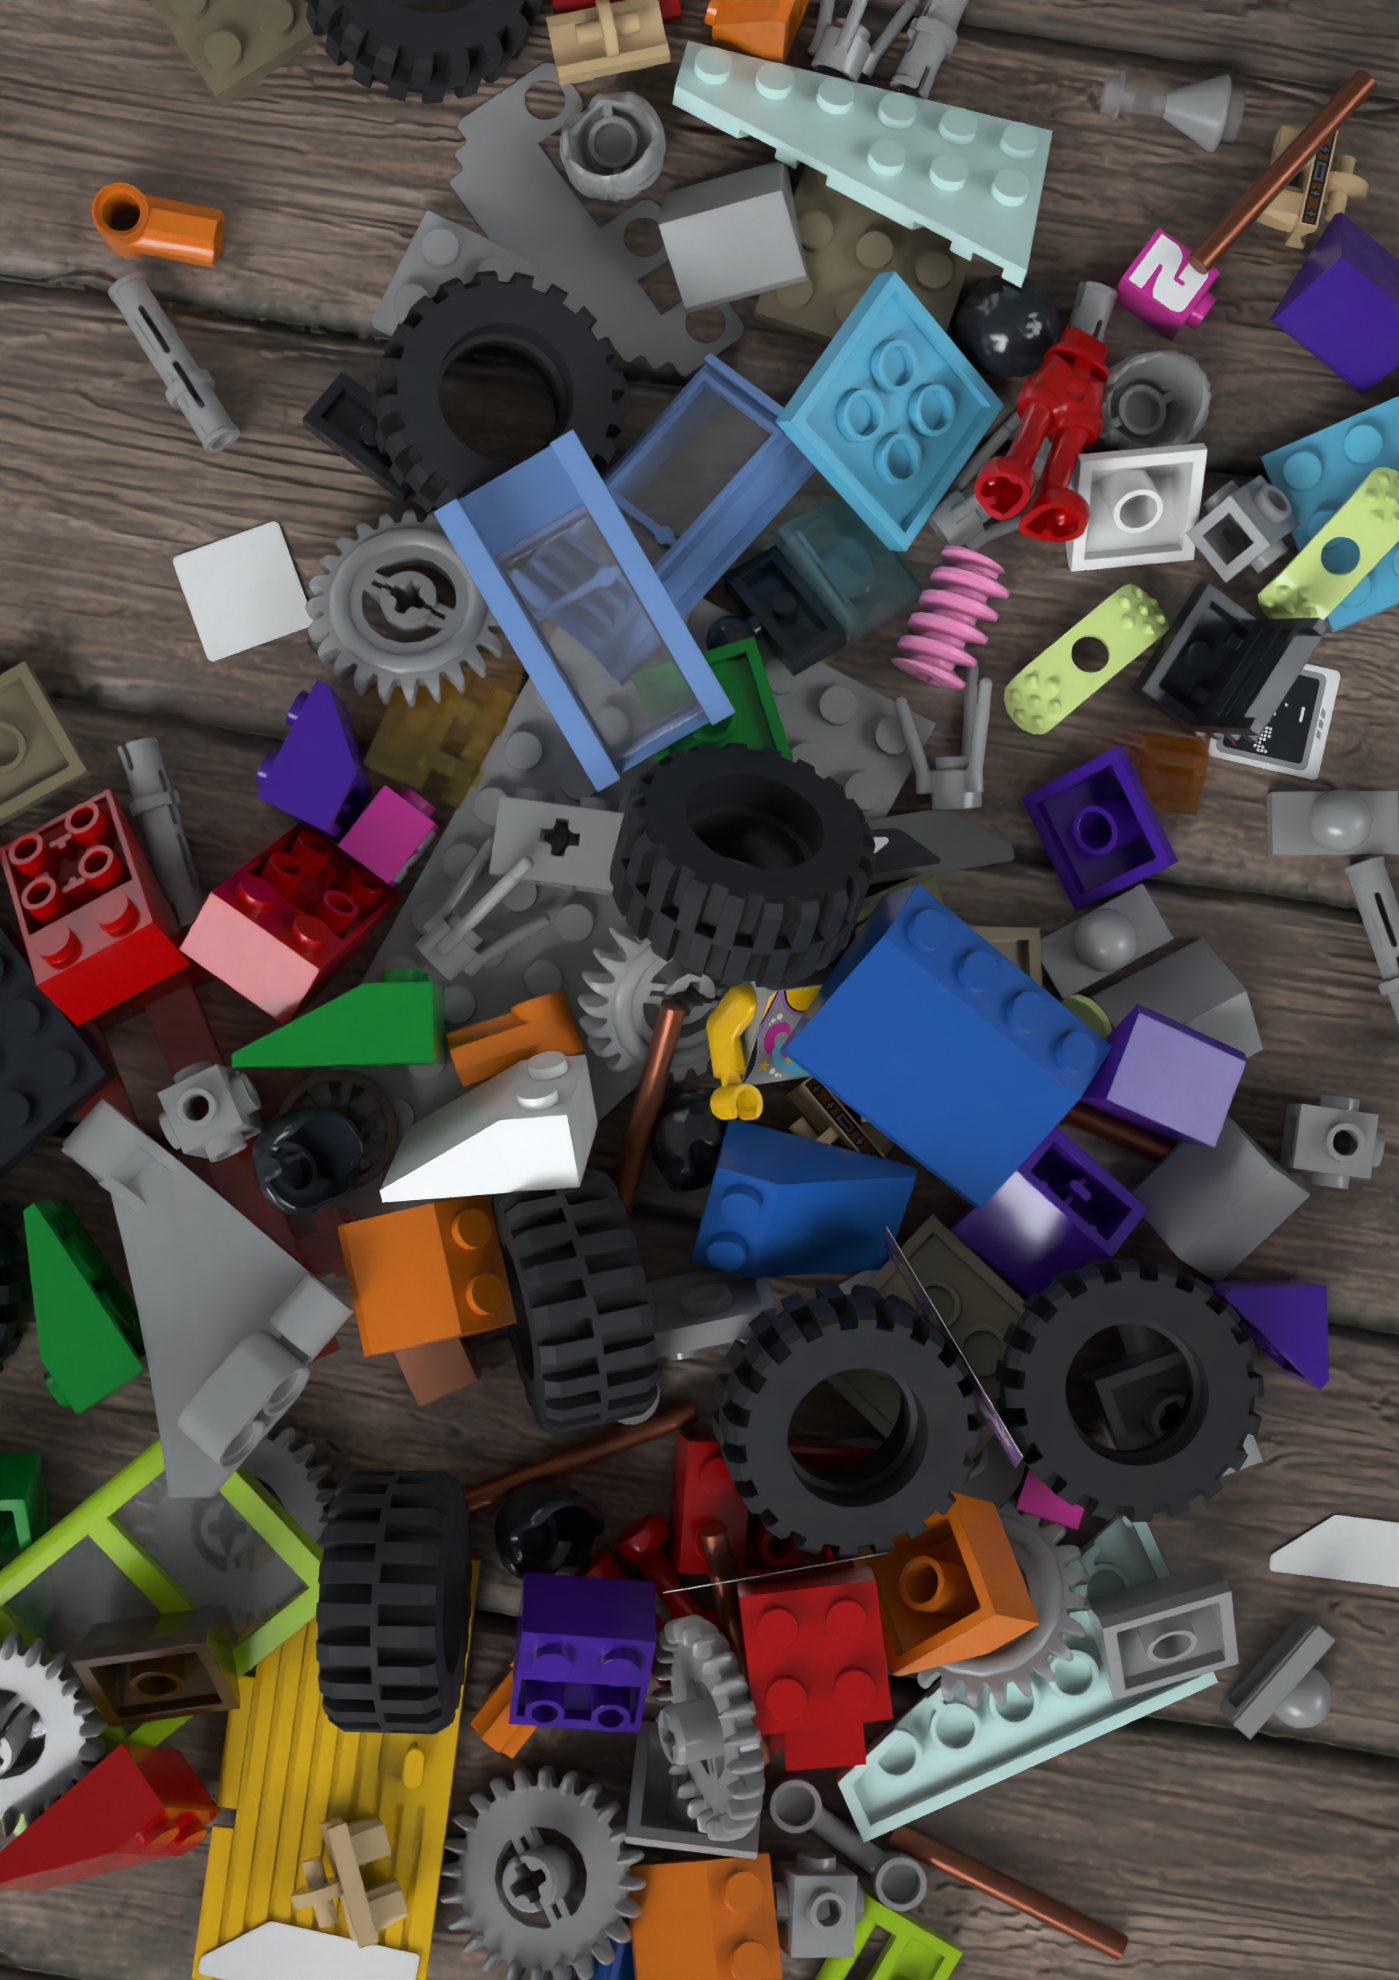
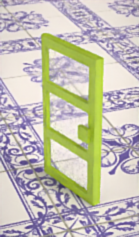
M158 1438L0 1571V1642H5L11 1630L21 1633L23 1646L30 1647L37 1638H41L46 1641L45 1655L49 1658L60 1651L69 1656L63 1668L68 1673L75 1670L71 1663L72 1650L96 1623L226 1605L237 1678L239 1679L316 1616L320 1585L318 1583L319 1566L322 1563L323 1549L243 1464L238 1467L214 1497L169 1496L161 1439ZM84 1684L79 1688L80 1691H87ZM0 1689V1694H5V1695H14V1694H15L14 1692H12V1691H10V1690H2V1689ZM22 1702L11 1713L0 1731V1736L6 1732L17 1711L23 1705ZM97 1706L93 1711H91L101 1714ZM35 1708L31 1712L34 1719L33 1731L11 1769L29 1764L40 1756L45 1749L46 1730L40 1713ZM194 1715L109 1727L107 1724L104 1731L99 1735L105 1741L107 1750L104 1756L97 1761V1764L121 1743L156 1747ZM21 1813L18 1825L13 1832L16 1836L20 1835L28 1827L23 1813Z

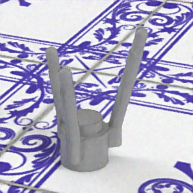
M821 0L816 32L807 51L809 55L814 57L811 63L812 69L817 73L857 82L859 76L871 79L880 57L917 10L922 0H906L871 47L867 43L870 38V32L859 24L868 0H853L846 19H836L833 27H831L835 0Z
M1017 411L997 429L963 467L927 519L944 545L960 547L964 545L965 548L976 551L987 542L1018 530L1022 513L984 528L983 523L989 520L991 515L980 505L971 487L961 492L978 473L980 467L995 454L1011 436V433L1019 426L1021 419Z
M976 663L974 668L966 667L961 755L935 757L936 769H929L907 700L904 697H898L895 700V707L901 722L900 725L916 773V794L931 793V809H964L982 806V792H984L983 763L991 707L992 681L990 678L985 677L978 685V663Z
M494 837L486 839L438 911L422 925L427 933L415 943V946L422 955L450 981L462 970L472 977L486 962L550 924V917L547 914H541L477 951L475 949L483 941V938L474 927L533 867L534 861L528 856L522 858L464 917L457 912L452 916L492 855Z

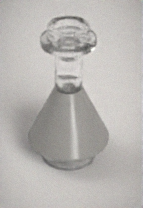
M1120 70L1118 77L1106 75L1099 114L1110 116V123H1116L1121 111L1161 117L1208 152H1214L1218 148L1220 141L1235 142L1243 117L1246 93L1244 90L1232 89L1231 77L1227 74L1167 92L1126 85V71Z

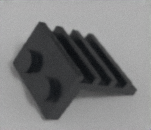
M1198 583L1131 690L1196 738L1202 739L1207 734L1214 740H1220L1225 735L1231 741H1238L1242 736L1249 742L1256 743L1321 641L1329 625L1321 618L1256 619L1212 584Z

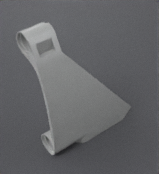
M102 1098L62 1143L64 1148L61 1151L87 1170L99 1181L98 1184L111 1194L128 1264L148 1362L164 1458L168 1495L171 1497H214L298 1398L309 1380L310 1371L307 1367L354 1311L188 1167L121 1111Z

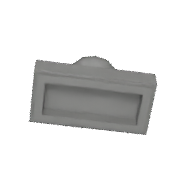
M1337 789L1332 791L1268 793V857L1398 855V791H1348Z
M1142 883L1041 939V968L1057 997L1062 1001L1069 995L1079 992L1174 938Z
M1304 1613L1302 1615L1299 1614L1220 1705V1710L1249 1739L1255 1735L1273 1713L1279 1721L1289 1727L1303 1729L1316 1726L1326 1719L1332 1707V1691L1330 1683L1324 1674L1313 1666L1336 1640Z

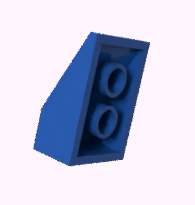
M737 1119L728 1120L690 1262L752 1279L765 1276L769 1278L880 1270L889 1259V1255L885 1250L886 1226L893 1238L896 1239L917 1178L918 1168Z

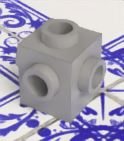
M1259 475L1241 488L1232 480L1218 490L1203 504L1209 514L1186 534L1221 578L1228 582L1250 565L1259 574L1289 550L1282 539L1298 527L1300 522L1291 513L1290 502L1283 492L1277 487L1268 484Z
M210 1061L199 1062L182 1069L173 1076L175 1085L157 1093L165 1112L159 1114L161 1128L169 1143L177 1150L181 1148L183 1154L209 1158L210 1162L228 1158L247 1147L245 1140L259 1134L264 1126L257 1111L261 1109V1102L255 1087L247 1075L219 1064L212 1066ZM208 1102L209 1111L203 1117L199 1106Z
M1321 1095L1319 1106L1287 1104L1279 1164L1283 1168L1311 1171L1309 1184L1349 1189L1350 1177L1371 1179L1372 1167L1380 1165L1385 1146L1384 1131L1377 1129L1379 1115L1359 1112L1360 1100L1331 1095ZM1334 1136H1335V1138H1336V1146H1335V1148L1333 1147V1138H1334Z
M800 1851L797 1853V1861H775V1876L772 1883L779 1948L790 1958L854 1957L855 1922H860L863 1916L864 1894L860 1882L857 1881L858 1875L837 1862L835 1854L824 1851Z

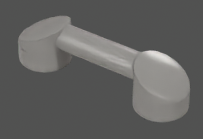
M788 1776L780 1780L772 1788L768 1807L774 1822L781 1829L789 1833H802L810 1829L870 1874L874 1891L886 1907L895 1911H907L916 1907L923 1900L927 1890V1878L919 1863L912 1856L899 1850L891 1849L884 1852L870 1841L864 1843L860 1833L822 1806L818 1791L807 1778Z

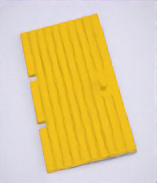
M266 1540L255 1548V1567L265 1563L276 1552ZM471 1558L472 1581L470 1598L472 1599L468 1630L469 1644L468 1653H466V1671L464 1684L461 1685L459 1707L455 1710L453 1723L437 1734L344 1732L328 1720V1715L324 1712L322 1706L323 1693L319 1691V1661L316 1658L318 1623H316V1616L257 1664L256 1675L244 1674L238 1679L240 1709L228 1711L216 1797L218 1807L237 1809L235 1826L213 1824L192 1979L224 1980L200 1974L198 1968L201 1957L269 1921L351 1939L340 1897L333 1899L338 1922L328 1927L319 1928L314 1907L295 1909L290 1896L295 1890L308 1885L302 1862L309 1858L321 1856L326 1877L334 1876L320 1823L340 1817L346 1823L379 1818L383 1821L391 1854L359 1865L364 1889L396 1878L402 1889L408 1916L385 1929L376 1931L379 1942L375 1944L418 1954L420 1960L415 1980H427L481 1559ZM274 1603V1611L276 1612L280 1608ZM253 1610L248 1626L239 1632L238 1642L259 1626L257 1616Z

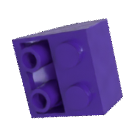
M317 679L310 693L302 690L294 700L286 718V725L292 728L281 749L272 748L262 761L256 775V783L262 786L256 796L283 815L340 843L358 820L373 788L346 705L328 684Z
M1055 1126L985 1206L976 1209L969 1204L950 1228V1231L1024 1298L1028 1299L1034 1291L1040 1294L1052 1284L1050 1278L1066 1269L1074 1271L1085 1267V1262L1103 1258L1110 1260L1147 1212L1148 1208L1062 1130Z
M524 1572L517 1617L509 1724L533 1725L542 1728L561 1727L601 1730L604 1732L639 1733L656 1647L655 1582Z

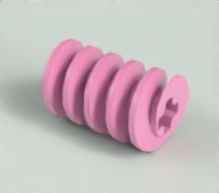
M945 545L940 557L947 567L940 566L934 568L929 578L937 590L929 589L922 592L918 601L925 612L912 613L907 623L915 635L901 636L896 647L906 659L893 658L890 660L902 671L928 684L940 688L963 690L966 683L953 671L955 665L974 668L977 660L964 649L966 642L980 645L986 644L988 637L975 624L977 620L996 623L999 614L986 601L988 597L1007 600L1010 592L997 581L998 576L1004 575L1005 571L995 561L964 547Z

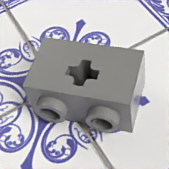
M517 788L516 798L500 796L489 874L494 880H501L522 858L528 856L534 861L533 867L518 883L613 896V885L610 882V866L624 813L618 812V802L602 798L581 797L580 807L554 804V793L529 788ZM559 825H567L572 837L579 840V846H567L564 856L557 857L552 845L544 842L545 835H557Z

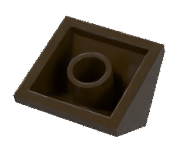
M226 1605L96 1623L72 1650L71 1663L109 1727L240 1709V1691Z

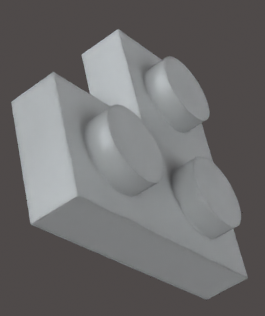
M427 210L371 322L375 329L392 337L398 323L402 324L410 308L424 295L429 298L433 297L440 284L456 277L462 280L463 284L471 283L476 272L495 270L498 275V281L509 282L514 272L534 276L533 288L541 273L540 264Z

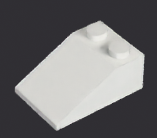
M548 1051L536 1054L528 1060H521L408 1127L380 1189L382 1202L580 1187L598 1126L586 1055L566 1056L562 1052Z

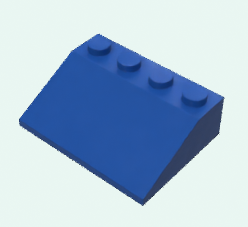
M915 884L883 895L780 1051L977 1209L985 1206L1080 1100L1113 1046L920 884Z

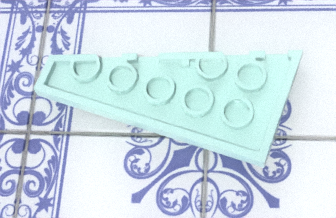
M687 41L675 84L673 105L737 139L751 135L776 148L775 159L794 169L802 162L827 175L825 185L910 230L919 229L923 226L952 241L950 251L969 261L977 254L1004 268L1001 278L1020 288L1022 287L1029 264L1052 130Z
M1125 1516L1113 1518L1080 1549V1558L1066 1567L1081 1569L1088 1574L1089 1582L1086 1585L1078 1586L1071 1590V1592L1080 1594L1087 1599L1170 1575L1147 1522L1131 1523ZM1072 1612L1070 1617L1084 1627L1086 1635L1082 1638L1063 1635L1061 1640L1073 1654V1661L1067 1662L1061 1658L1049 1656L1047 1660L1055 1675L1054 1682L1047 1681L1033 1671L1029 1673L1032 1689L1031 1697H1026L1014 1682L1007 1683L1006 1705H999L990 1688L984 1687L979 1706L973 1707L968 1702L963 1684L956 1691L953 1700L946 1701L941 1694L940 1679L865 1749L866 1764L846 1766L836 1776L837 1783L865 1843L1218 1683L1217 1678L1212 1671L1114 1700L1088 1612Z

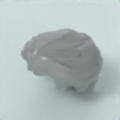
M634 92L599 93L592 97L588 109L571 114L564 123L560 137L561 160L570 182L580 193L587 197L618 202L621 199L624 201L638 195L642 190L650 187L657 180L663 168L666 142L661 120L649 102Z
M1153 350L1129 355L1109 369L1108 380L1104 386L1101 411L1104 423L1099 439L1103 440L1105 445L1116 447L1120 451L1187 444L1202 429L1208 417V408L1212 394L1209 391L1211 384L1207 380L1206 372L1200 368L1199 363L1193 357L1181 354L1176 350Z

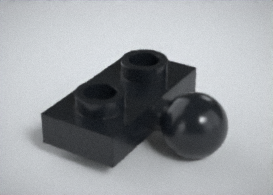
M341 372L303 417L304 428L404 503L414 489L408 483L402 486L398 485L389 472L393 464L389 454L380 453L375 438L378 421L376 417L372 416L373 394Z
M777 545L723 574L724 590L746 618L726 615L714 621L706 635L707 650L753 636L756 643L757 640L763 638L794 677L847 646L846 630ZM746 654L728 659V661L739 660L745 657Z

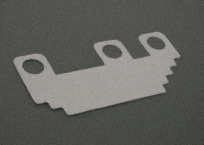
M549 62L542 63L458 121L457 128L465 137L466 144L456 150L455 157L463 169L459 174L451 178L450 186L489 240L540 264L541 273L533 289L546 293L550 285L554 284L568 292L569 294L563 304L575 314L585 306L597 319V322L591 328L592 333L597 340L609 336L614 349L623 361L630 363L637 357L644 356L653 369H659L667 362L672 363L679 374L686 377L705 363L704 358L709 352L716 356L739 340L744 330L743 322L729 302L716 305L725 316L726 327L724 333L714 342L700 343L694 340L686 330L685 322L688 312L684 307L683 301L664 314H660L637 281L669 259L664 242L656 254L649 257H638L632 254L625 246L624 232L626 227L638 218H650L658 223L661 207L652 200L639 201L599 229L539 145L541 141L562 128L571 114L581 112L583 108L582 98L571 83L559 84L556 65ZM543 80L552 81L559 85L565 95V105L561 113L548 120L534 117L529 113L525 105L527 90L534 83Z

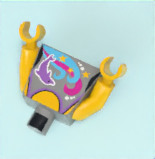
M829 965L819 971L815 969L814 974L792 983L785 977L781 979L779 984L771 987H756L755 981H742L739 986H729V989L706 1022L710 1049L709 1058L712 1062L713 1074L715 1078L721 1079L722 1086L713 1092L710 1100L711 1111L716 1117L721 1120L736 1119L738 1114L741 1120L757 1119L762 1113L763 1099L759 1090L753 1085L812 1077L782 1053L780 1049L834 970Z

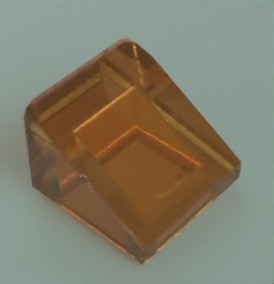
M1154 732L1143 733L1137 776L1153 809L1196 815L1209 761L1208 750L1203 740Z

